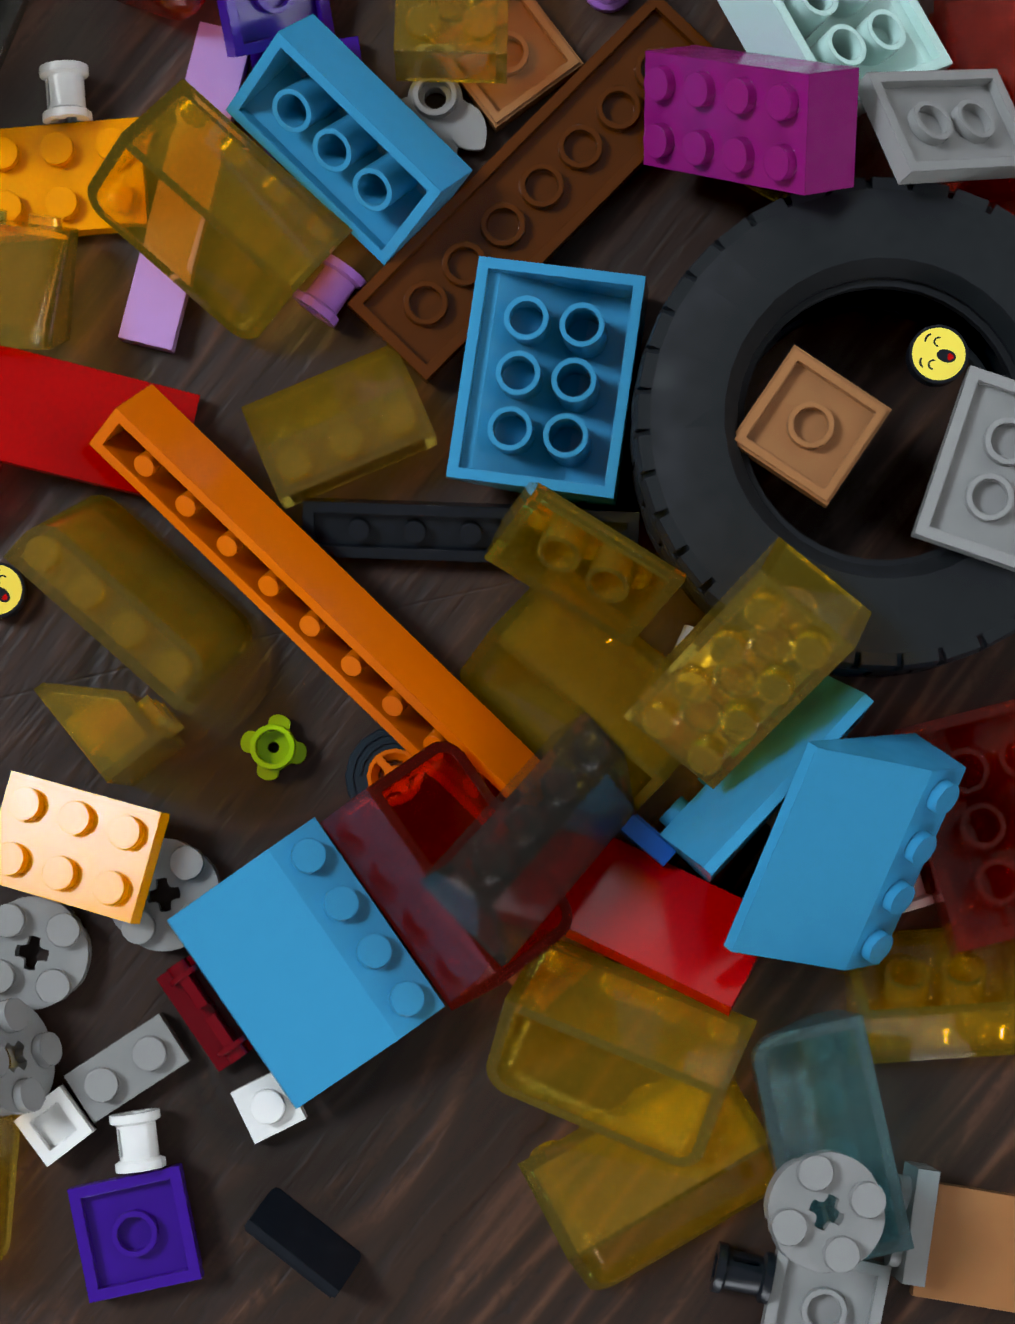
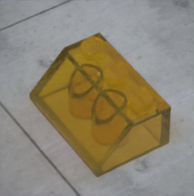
M388 346L379 348L241 407L259 455L284 509L303 502L305 497H316L437 445L435 431L402 358Z
M529 482L506 512L484 556V559L627 647L630 646L681 587L687 576L682 571L539 482Z
M45 682L34 689L107 783L134 787L186 745L177 734L185 727L165 702L160 703L156 698L152 700L148 695L142 698L127 691Z
M1010 923L894 931L892 935V948L880 964L844 971L848 1025L856 1065L1015 1054V940Z

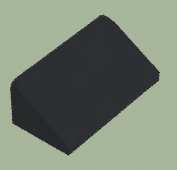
M277 1187L271 1189L244 1225L246 1232L330 1298L337 1296L361 1258V1254L356 1248Z

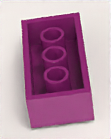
M698 45L645 51L644 165L804 196L854 187L859 67Z

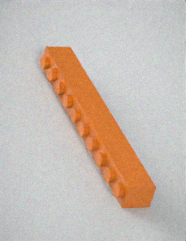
M150 384L115 408L89 445L499 841L535 808L559 777L153 384Z

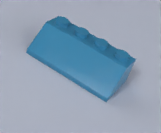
M314 14L277 32L226 108V111L383 265L453 197L473 171Z

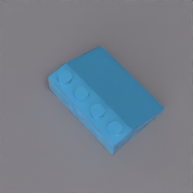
M479 256L446 478L562 502L618 508L628 440L629 412L637 377L649 296L646 276Z
M815 669L805 679L801 678L797 673L794 674L778 691L775 699L781 705L770 717L765 720L757 714L736 737L742 744L741 748L728 761L719 755L698 777L697 780L704 785L698 794L690 802L683 796L679 797L662 815L659 821L666 828L659 835L676 850V854L705 881L710 883L783 803L808 741L841 739L843 736H847L862 720L874 702L866 693Z
M916 733L808 741L723 946L735 953L844 971L880 964L892 948V935L901 914L909 907L914 898V885L921 869L936 849V836L945 815L958 800L960 793L958 786L967 767Z
M315 817L167 920L295 1109L382 1052L445 1007Z

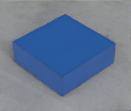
M638 814L630 815L617 830L634 846L647 853L662 867L676 853V850L659 835L660 833Z

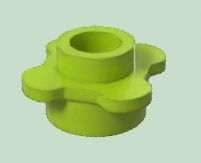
M276 714L271 716L267 725L260 727L256 732L247 731L241 738L242 750L251 754L253 760L258 765L257 774L264 780H275L279 776L280 770L292 763L301 764L307 756L306 746L296 741L290 731L291 722L284 715ZM272 742H276L279 745V750L276 753L269 751V744Z

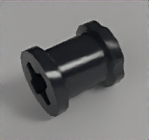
M719 1241L711 1271L710 1292L719 1294L722 1289L756 1296L758 1303L767 1304L774 1281L776 1253L766 1252L764 1256L732 1250L728 1243Z

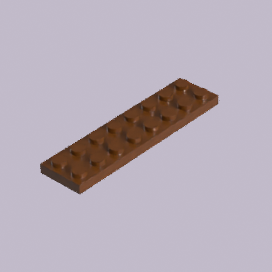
M647 0L347 303L348 308L428 384L466 345L479 256L546 264L644 165L645 51L691 45L713 46L665 0Z

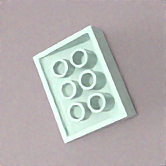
M717 0L744 49L749 53L859 67V81L867 72L946 70L953 64L918 0ZM859 95L857 117L866 113Z

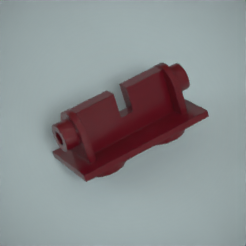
M190 955L171 966L165 973L156 978L218 1072L253 1049L249 1040Z

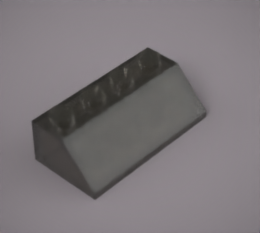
M583 712L554 732L419 881L501 967L512 959L636 812L625 753L586 712Z

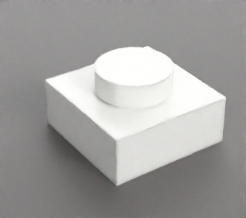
M270 1072L230 1093L255 1144L308 1117L303 1106L297 1109L294 1108Z
M63 1084L45 1097L46 1100L41 1109L22 1114L13 1121L47 1167L97 1130Z

